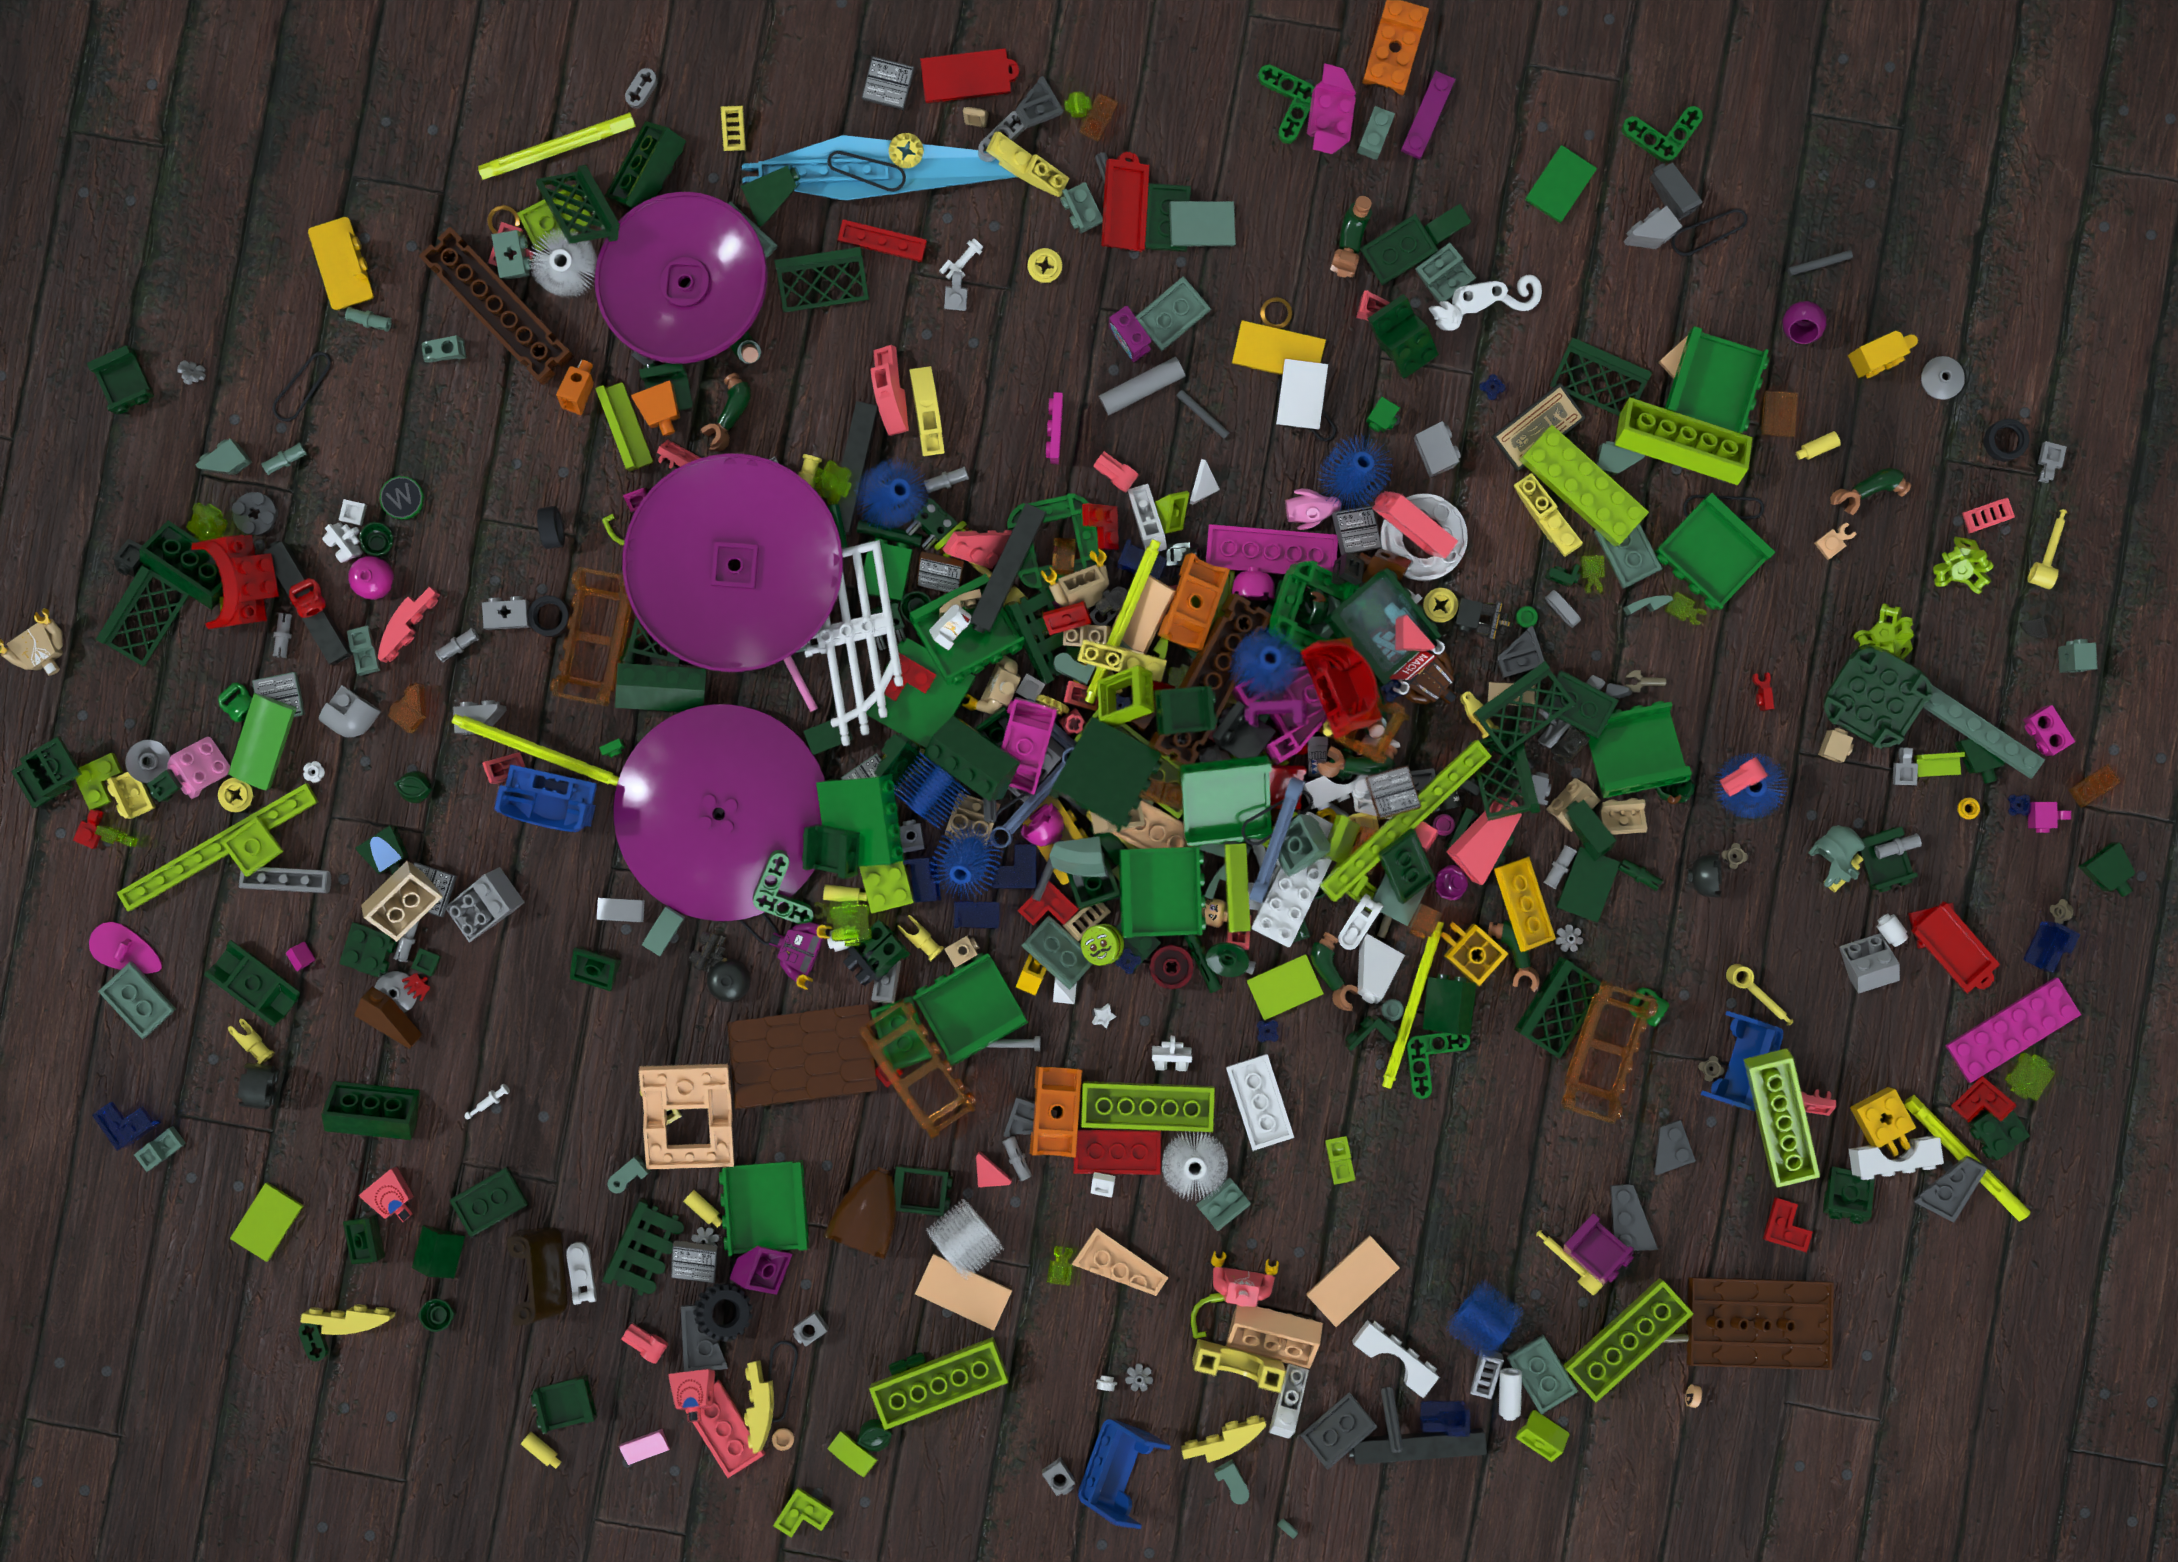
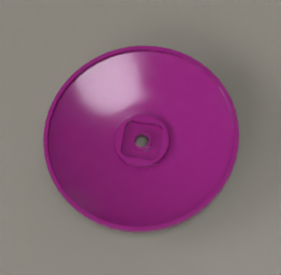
M674 192L644 201L618 221L620 224L618 240L609 242L608 238H606L598 256L595 270V292L604 320L612 332L626 346L651 360L672 364H685L715 356L729 348L745 334L754 322L763 304L768 271L761 241L755 230L740 212L724 201L710 195L695 192ZM684 278H690V285L682 288L680 286L681 281Z

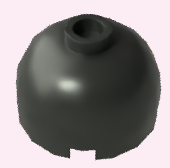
M1720 854L1703 855L1694 862L1693 870H1688V881L1693 883L1694 889L1698 894L1706 897H1721L1722 890H1719V885H1722Z
M736 959L718 961L711 967L707 975L709 992L722 1002L739 1000L747 994L750 988V973L746 966Z

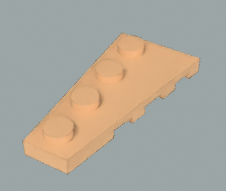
M1095 1228L1072 1263L1074 1266L1157 1296L1168 1279L1167 1276L1097 1228Z

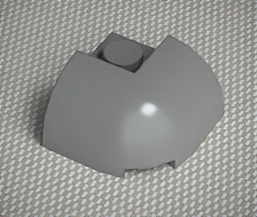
M341 685L329 703L326 702L319 715V721L341 736L356 737L361 734L363 735L371 727L381 713V710Z

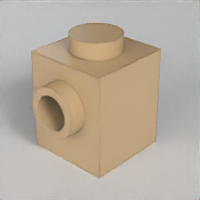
M1839 728L1827 731L1818 755L1837 763L1844 762L1846 756H1849L1852 752L1853 737L1848 736L1847 731Z
M967 935L944 950L954 967H957L978 955L977 950L979 946L974 937L970 939Z

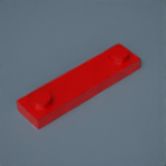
M844 219L842 220L838 236V242L918 262H922L927 244L926 239Z

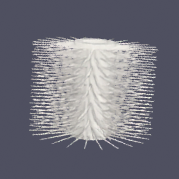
M561 230L559 238L555 235V232L551 234H554V236L548 237L553 239L546 241L541 239L546 246L542 243L540 244L552 254L548 255L535 249L539 253L534 252L533 254L536 256L533 257L535 259L528 260L532 262L542 260L545 264H535L543 268L537 266L530 267L538 271L536 274L540 275L538 276L541 278L539 279L541 280L540 283L543 281L541 285L545 286L546 290H560L559 293L552 292V294L557 293L564 296L565 293V297L568 289L569 299L571 288V296L572 292L577 294L576 290L584 289L583 285L591 289L582 279L586 282L588 281L580 274L583 272L594 277L589 273L595 274L592 271L594 269L591 268V264L593 261L597 262L598 259H592L594 257L591 254H594L588 251L589 247H592L588 245V241L580 243L582 249L576 243L575 245L574 243L573 245H568L565 237L563 241ZM571 230V235H578V233L575 234V231H573V234ZM550 277L551 281H552V280H553V282H554V281H555V282L557 281V282H558L557 287H556V284H555V286H554V284L552 285V283L550 284L549 280H547V279Z
M1185 1131L1186 1141L1183 1134H1181L1178 1142L1173 1141L1177 1148L1172 1144L1169 1151L1166 1150L1163 1155L1165 1156L1167 1153L1168 1156L1163 1159L1162 1165H1173L1162 1167L1170 1168L1173 1171L1165 1169L1167 1171L1162 1172L1174 1184L1173 1186L1175 1187L1172 1190L1180 1188L1176 1191L1181 1190L1184 1197L1188 1189L1187 1199L1189 1198L1191 1185V1196H1193L1194 1180L1195 1191L1197 1180L1199 1196L1200 1184L1205 1200L1204 1189L1206 1194H1208V1191L1211 1192L1212 1188L1217 1189L1216 1186L1219 1188L1217 1181L1220 1178L1222 1179L1223 1176L1226 1177L1224 1174L1228 1170L1225 1169L1228 1168L1226 1167L1228 1165V1162H1226L1227 1157L1222 1160L1215 1154L1217 1151L1222 1156H1225L1222 1149L1219 1150V1144L1217 1141L1213 1144L1215 1140L1206 1137V1133L1203 1138V1132H1201L1199 1144L1197 1133L1196 1150L1195 1142L1193 1150L1191 1134L1190 1146ZM1193 1162H1197L1200 1164V1166L1193 1168L1190 1166V1164Z
M963 1203L965 1207L961 1208L965 1212L956 1209L958 1214H954L957 1217L949 1215L951 1218L947 1220L950 1223L942 1221L944 1223L940 1225L942 1228L935 1227L938 1231H933L936 1234L935 1236L930 1233L928 1234L934 1238L932 1240L938 1245V1250L948 1260V1263L950 1262L955 1265V1269L960 1271V1274L966 1276L964 1273H961L964 1272V1269L969 1268L973 1270L967 1266L972 1265L978 1268L976 1265L970 1264H980L974 1260L979 1259L985 1262L977 1257L987 1258L986 1254L992 1256L989 1252L995 1253V1251L991 1248L999 1250L996 1246H1003L997 1242L999 1240L993 1235L978 1213L976 1214L973 1211L974 1209L970 1208L972 1206Z

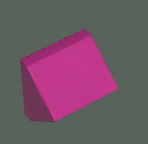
M644 487L623 495L631 512L637 510L641 501L647 495V491Z
M305 942L290 948L286 952L287 957L297 972L316 961Z

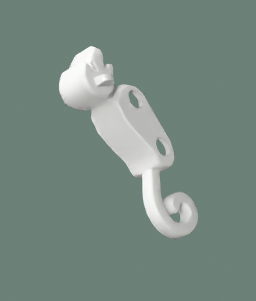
M1534 275L1521 277L1517 283L1518 293L1522 297L1528 296L1529 291L1526 289L1528 283L1531 284L1533 289L1531 299L1525 303L1519 302L1508 295V289L1503 282L1489 281L1461 286L1455 290L1452 304L1448 301H1440L1441 306H1431L1429 310L1434 319L1437 320L1436 325L1440 329L1454 331L1459 328L1464 314L1477 313L1495 301H1502L1518 311L1533 309L1541 299L1542 286L1539 279ZM1493 287L1495 288V294H1494V295H1493V293H1492V288H1493ZM1464 292H1465L1466 295H1467L1466 300H1464V298H1463Z

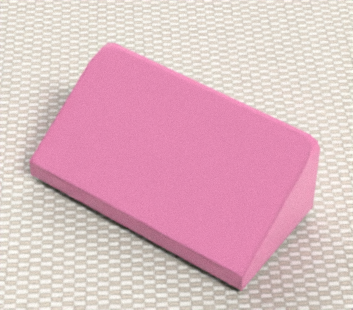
M663 1429L624 1442L619 1446L628 1465L670 1450Z

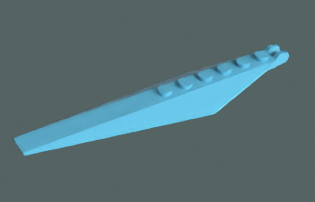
M842 135L765 161L742 165V170L747 172L759 170V176L742 178L743 183L746 184L792 164L793 168H797L801 177L799 180L800 185L795 189L796 192L844 201L1014 178L1017 176L1000 166L998 159H994L991 162L981 160L978 156V150L922 144L923 157L921 161L912 168H902L906 175L903 187L894 192L886 191L830 169L827 161L829 155L834 151H843L894 164L889 155L891 140ZM909 142L908 144H906L905 147L897 146V149H900V151L903 152L902 160H904L907 154L915 155V153L912 152V150H910ZM836 154L831 158V165L834 168L887 188L898 187L903 179L900 170L893 167L841 154Z

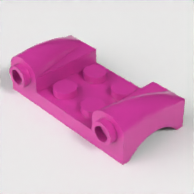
M1018 697L1014 701L1010 700L1007 711L1010 714L1002 748L1021 761L1009 785L1010 787L1035 795L1058 708Z

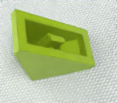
M1188 491L1169 494L1154 502L1165 534L1183 530L1190 494Z

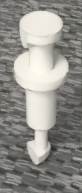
M502 1084L501 1088L496 1092L491 1090L489 1096L477 1104L476 1109L465 1113V1118L470 1119L478 1111L482 1112L491 1104H498L500 1102L499 1097L510 1093L507 1085Z

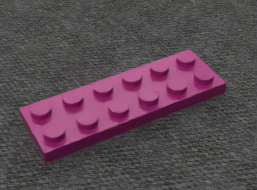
M1209 524L1206 563L1228 568L1232 571L1246 572L1248 567H1259L1261 572L1285 575L1288 568L1294 563L1316 561L1318 566L1336 574L1334 561L1337 560L1338 539L1337 535Z
M2055 977L1945 1046L1967 1082L1972 1083L2074 1020L2081 1013L2059 978Z

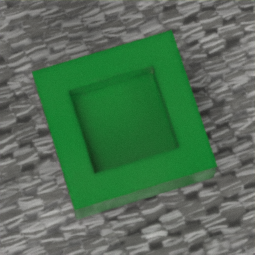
M617 739L599 747L602 755H609L610 758L621 754V749L626 748L623 739Z

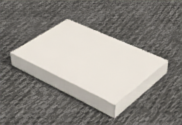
M1285 359L1276 424L1320 429L1328 364Z

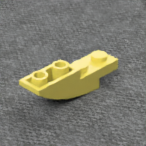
M999 131L994 133L986 149V152L1000 161L999 165L1007 171L1045 192L1061 197L1062 190L1065 189L1069 177L1037 154L1031 155Z
M931 366L909 369L922 455L943 454L945 452Z
M1532 473L1514 484L1515 490L1538 526L1564 557L1582 546L1583 542L1557 510V505Z
M1083 639L1077 661L1117 672H1122L1139 665L1151 671L1153 680L1159 682L1162 680L1167 663L1165 659L1146 655L1143 652Z
M355 1304L354 1307L346 1310V1315H344V1311L332 1310L331 1313L323 1312L322 1308L312 1307L302 1313L301 1323L322 1325L321 1334H352L380 1326L394 1318L395 1312H389V1308L376 1307L373 1310L367 1309V1305Z
M760 1360L748 1363L746 1368V1378L751 1382L752 1388L749 1390V1397L754 1406L746 1409L747 1413L744 1414L746 1426H749L748 1445L750 1449L753 1448V1453L760 1452L765 1445L771 1428L774 1409L773 1381L764 1382Z
M1258 1415L1251 1416L1246 1419L1247 1421L1241 1423L1230 1421L1224 1427H1221L1223 1436L1219 1437L1218 1434L1206 1437L1204 1441L1198 1442L1197 1439L1185 1442V1445L1181 1446L1183 1458L1188 1459L1205 1454L1208 1463L1238 1451L1251 1442L1266 1427L1264 1417L1259 1418Z

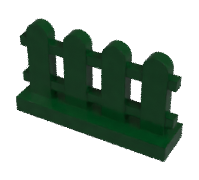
M1043 586L1039 588L1040 593L1026 599L1023 596L1019 599L1021 603L1018 604V602L1011 601L1004 606L1020 638L1023 636L1025 639L1023 646L1039 680L1042 683L1048 684L1054 680L1052 674H1055L1056 677L1061 675L1053 666L1055 657H1053L1051 651L1063 645L1064 631L1044 638L1042 631L1046 630L1047 627L1043 615L1036 619L1033 612L1044 606H1047L1048 611L1054 610L1052 602L1055 599L1050 588L1045 589ZM1025 616L1028 617L1030 621L1029 623H1027ZM1035 635L1037 636L1039 642H1036L1034 638ZM1065 645L1067 651L1064 653L1069 654L1073 660L1077 661L1081 647ZM1044 654H1045L1046 657H1047V660H1048L1047 662L1045 661V659H1044V657H1043Z
M640 1197L603 1275V1282L611 1285L614 1279L618 1281L617 1286L622 1287L623 1284L637 1289V1294L642 1296L643 1293L652 1294L655 1292L656 1283L650 1279L652 1273L661 1274L665 1271V1263L659 1258L662 1253H672L673 1242L669 1240L671 1233L681 1234L684 1230V1224L678 1220L679 1215L673 1214L670 1217L657 1211L658 1206L656 1205L649 1208L647 1207L648 1200ZM641 1220L646 1221L643 1228L638 1227ZM653 1224L666 1230L664 1236L662 1237L648 1231L650 1225ZM631 1240L636 1241L633 1248L629 1247ZM641 1244L657 1250L654 1257L639 1251ZM622 1259L627 1261L624 1268L620 1267ZM632 1264L646 1269L645 1276L630 1271Z

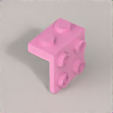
M205 737L171 755L167 766L182 785L181 790L185 795L188 794L191 799L199 796L202 789L229 775L230 769L229 763L210 737Z

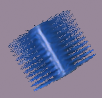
M1353 440L1351 442L1352 450L1350 449L1351 445L1350 447L1347 446L1350 450L1349 453L1348 450L1345 451L1346 448L1344 446L1342 447V445L1337 443L1341 451L1343 449L1347 456L1345 454L1342 455L1343 452L1341 453V451H1338L1339 449L1334 447L1335 452L1333 449L1329 456L1331 458L1335 457V460H1339L1341 464L1336 463L1334 459L1330 458L1328 462L1331 460L1332 465H1337L1338 468L1331 466L1328 462L1325 466L1328 464L1329 468L1334 469L1336 472L1325 468L1327 473H1333L1334 475L1330 476V474L1322 473V477H1330L1336 480H1325L1327 478L1318 480L1330 483L1332 481L1335 482L1330 484L1331 487L1329 488H1332V485H1337L1334 487L1336 489L1334 494L1340 490L1341 493L1338 498L1346 493L1348 499L1350 493L1352 498L1351 508L1352 504H1355V499L1357 500L1356 504L1359 503L1358 506L1361 505L1358 501V495L1360 496L1359 500L1361 498V501H1365L1359 491L1362 492V495L1365 494L1364 497L1372 501L1371 496L1375 497V493L1376 496L1379 494L1378 489L1379 492L1381 489L1378 487H1381V483L1378 484L1377 481L1380 480L1384 483V479L1381 480L1380 477L1384 476L1383 473L1385 472H1378L1376 470L1386 471L1389 468L1375 467V465H1384L1385 467L1392 465L1374 462L1381 461L1382 459H1375L1376 457H1373L1375 452L1373 454L1372 452L1370 453L1371 449L1368 451L1367 447H1364V441L1362 442V450L1360 452L1358 441H1355L1354 446ZM1339 454L1342 455V457H1343L1344 460L1339 459L1340 457H1337V456H1338ZM1369 481L1374 482L1377 487L1375 488V485H1371ZM1366 485L1370 486V488H1373V489H1371V491L1368 490V488H1367Z
M898 457L896 463H898L899 469L897 466L895 470V462L891 469L888 463L884 467L883 465L881 468L877 467L876 470L871 471L873 476L866 481L865 485L867 487L869 484V487L864 491L867 492H862L865 494L856 493L867 495L857 497L867 499L863 504H866V502L868 503L867 505L872 504L865 510L872 507L868 513L870 514L872 511H874L875 515L878 513L877 520L882 517L881 524L884 521V526L885 521L888 523V520L889 526L891 523V527L892 525L894 527L895 522L899 525L898 520L904 522L905 519L907 520V518L902 517L910 515V510H913L912 513H915L911 507L915 505L916 510L918 508V504L914 501L918 497L914 496L923 497L917 494L924 495L913 491L914 489L921 491L918 489L920 484L915 485L916 483L909 485L918 478L910 481L911 477H906L907 474H904V467H902V472Z
M1267 631V639L1264 638V635L1261 639L1260 637L1257 639L1258 637L1253 636L1254 639L1251 642L1250 637L1247 635L1248 640L1245 641L1243 639L1244 642L1239 643L1242 646L1240 647L1241 649L1238 651V648H1235L1237 650L1235 652H1238L1235 655L1239 657L1234 660H1241L1242 664L1231 666L1236 667L1237 669L1235 670H1238V674H1240L1237 675L1241 679L1237 686L1245 681L1242 684L1243 686L1252 678L1253 682L1247 692L1252 687L1255 689L1251 690H1256L1259 695L1258 688L1261 693L1263 686L1264 688L1267 686L1265 695L1266 690L1267 693L1268 691L1270 693V688L1271 691L1274 689L1275 694L1277 688H1279L1280 692L1283 689L1286 691L1285 687L1288 688L1287 683L1289 685L1292 684V679L1297 677L1294 675L1297 673L1293 672L1295 671L1293 666L1296 665H1291V663L1300 664L1290 662L1299 660L1289 659V657L1291 659H1300L1297 658L1299 655L1293 656L1295 654L1289 650L1293 642L1286 648L1285 646L1291 641L1289 640L1278 650L1277 647L1283 637L1279 640L1276 638L1280 637L1273 635L1272 638L1270 633L1268 636Z
M921 754L935 769L917 757L932 772L915 761L929 776L916 766L914 768L927 779L909 768L924 782L922 783L914 775L906 771L921 786L919 787L909 777L903 775L918 790L900 778L912 791L896 781L908 793H905L896 785L894 787L903 795L895 790L894 793L906 802L914 812L924 819L926 818L935 827L941 829L927 814L940 825L944 826L931 812L944 822L947 821L932 807L950 819L938 806L953 816V814L940 802L944 803L954 812L956 811L953 807L945 802L944 799L959 809V807L945 796L944 793L960 805L962 804L950 792L962 801L964 800L948 786L950 785L966 798L968 797L952 782L967 793L969 791L958 783L951 774Z
M1744 754L1741 760L1737 759L1736 761L1738 762L1734 765L1733 769L1730 765L1726 764L1727 767L1722 768V775L1724 774V776L1716 777L1723 779L1740 769V765L1750 760L1748 758L1749 754H1746V758ZM1757 754L1754 758L1757 757L1759 762L1762 763L1761 765L1768 774L1767 777L1752 785L1751 790L1748 785L1730 797L1725 790L1714 792L1724 793V795L1716 797H1723V801H1726L1725 805L1733 803L1736 809L1732 805H1729L1727 809L1733 808L1737 814L1741 812L1744 818H1747V815L1750 818L1751 812L1757 815L1759 813V816L1760 814L1762 816L1769 806L1776 808L1775 804L1773 805L1772 803H1775V799L1776 802L1778 799L1780 803L1779 795L1787 796L1774 792H1781L1782 790L1767 788L1776 787L1767 785L1785 784L1773 782L1786 779H1776L1779 778V776H1774L1776 767H1771L1774 763L1768 764L1764 758L1760 760L1762 758L1760 755L1758 757Z
M970 826L969 833L968 827L966 829L967 838L961 827L959 828L963 834L962 837L961 834L959 835L960 839L955 837V834H950L956 841L944 835L941 836L952 843L946 844L950 849L937 846L938 849H943L947 854H941L937 851L935 853L942 855L945 859H937L932 856L933 859L944 863V865L932 863L933 865L946 869L931 870L935 872L944 871L946 872L943 874L944 876L950 875L948 878H943L942 881H946L949 878L952 879L955 884L957 883L956 889L961 884L963 886V895L964 888L965 894L967 892L966 883L968 888V882L974 888L976 887L973 882L984 888L977 880L987 885H992L981 878L988 877L983 872L996 875L995 872L989 871L986 867L998 868L994 865L991 866L987 861L1001 864L987 857L996 856V854H987L988 851L999 850L995 848L994 850L986 849L985 847L988 848L989 846H983V844L987 842L982 843L981 841H984V839L980 840L979 835L976 838L977 831L975 836L972 837V832L974 835V831L971 828L970 834Z
M1484 1288L1482 1290L1476 1289L1473 1292L1474 1294H1472L1473 1296L1470 1294L1460 1304L1461 1306L1457 1312L1458 1314L1455 1316L1453 1326L1457 1325V1330L1461 1329L1462 1332H1465L1466 1336L1469 1333V1338L1471 1337L1474 1343L1477 1344L1479 1342V1346L1483 1345L1481 1348L1483 1352L1486 1349L1488 1352L1492 1351L1493 1348L1496 1350L1500 1344L1502 1348V1343L1507 1337H1510L1508 1336L1510 1332H1514L1511 1331L1515 1325L1513 1322L1518 1319L1514 1315L1512 1316L1509 1311L1514 1306L1509 1308L1506 1303L1505 1309L1503 1305L1500 1308V1303L1498 1304L1497 1301H1494L1496 1297L1493 1296L1491 1298L1489 1294H1485Z

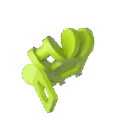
M1954 537L1956 545L1954 551L1948 554L1946 552L1942 553L1945 563H1940L1933 567V573L1936 575L1934 584L1935 586L1942 587L1948 585L1950 581L1966 583L1975 593L1980 594L1983 591L1982 587L1985 584L1989 585L1991 579L1984 572L1990 571L1994 565L1992 561L1987 560V553L1979 549L1975 540ZM1962 543H1966V544H1969V545H1971V546H1970V547H1966V545H1964V544H1962ZM1973 574L1979 578L1976 582L1970 579Z
M1884 603L1881 607L1880 619L1870 631L1860 630L1856 632L1853 637L1856 642L1860 643V646L1864 644L1878 646L1904 659L1913 649L1910 640L1914 636V632L1911 629L1913 619L1910 617L1901 618V607L1896 606L1892 608ZM1888 616L1893 617L1892 623L1886 622Z

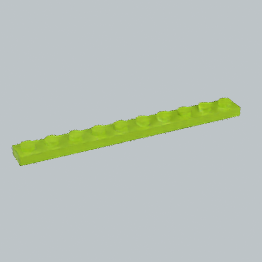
M1479 740L1472 742L1417 793L1421 804L1420 809L1393 816L1319 884L1332 901L1336 902L1380 861L1378 852L1408 829L1417 827L1492 757Z
M305 783L120 890L117 894L126 910L132 911L229 855L221 841L254 817L258 816L270 831L317 804L318 800L309 784Z

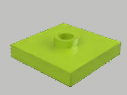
M258 816L221 841L224 848L246 877H249L284 852Z

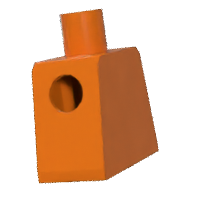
M581 360L578 368L570 366L556 394L562 409L581 416L594 384L590 374L593 364Z
M670 380L631 395L651 428L659 426L663 436L675 433L671 421L679 419L680 414L674 385Z

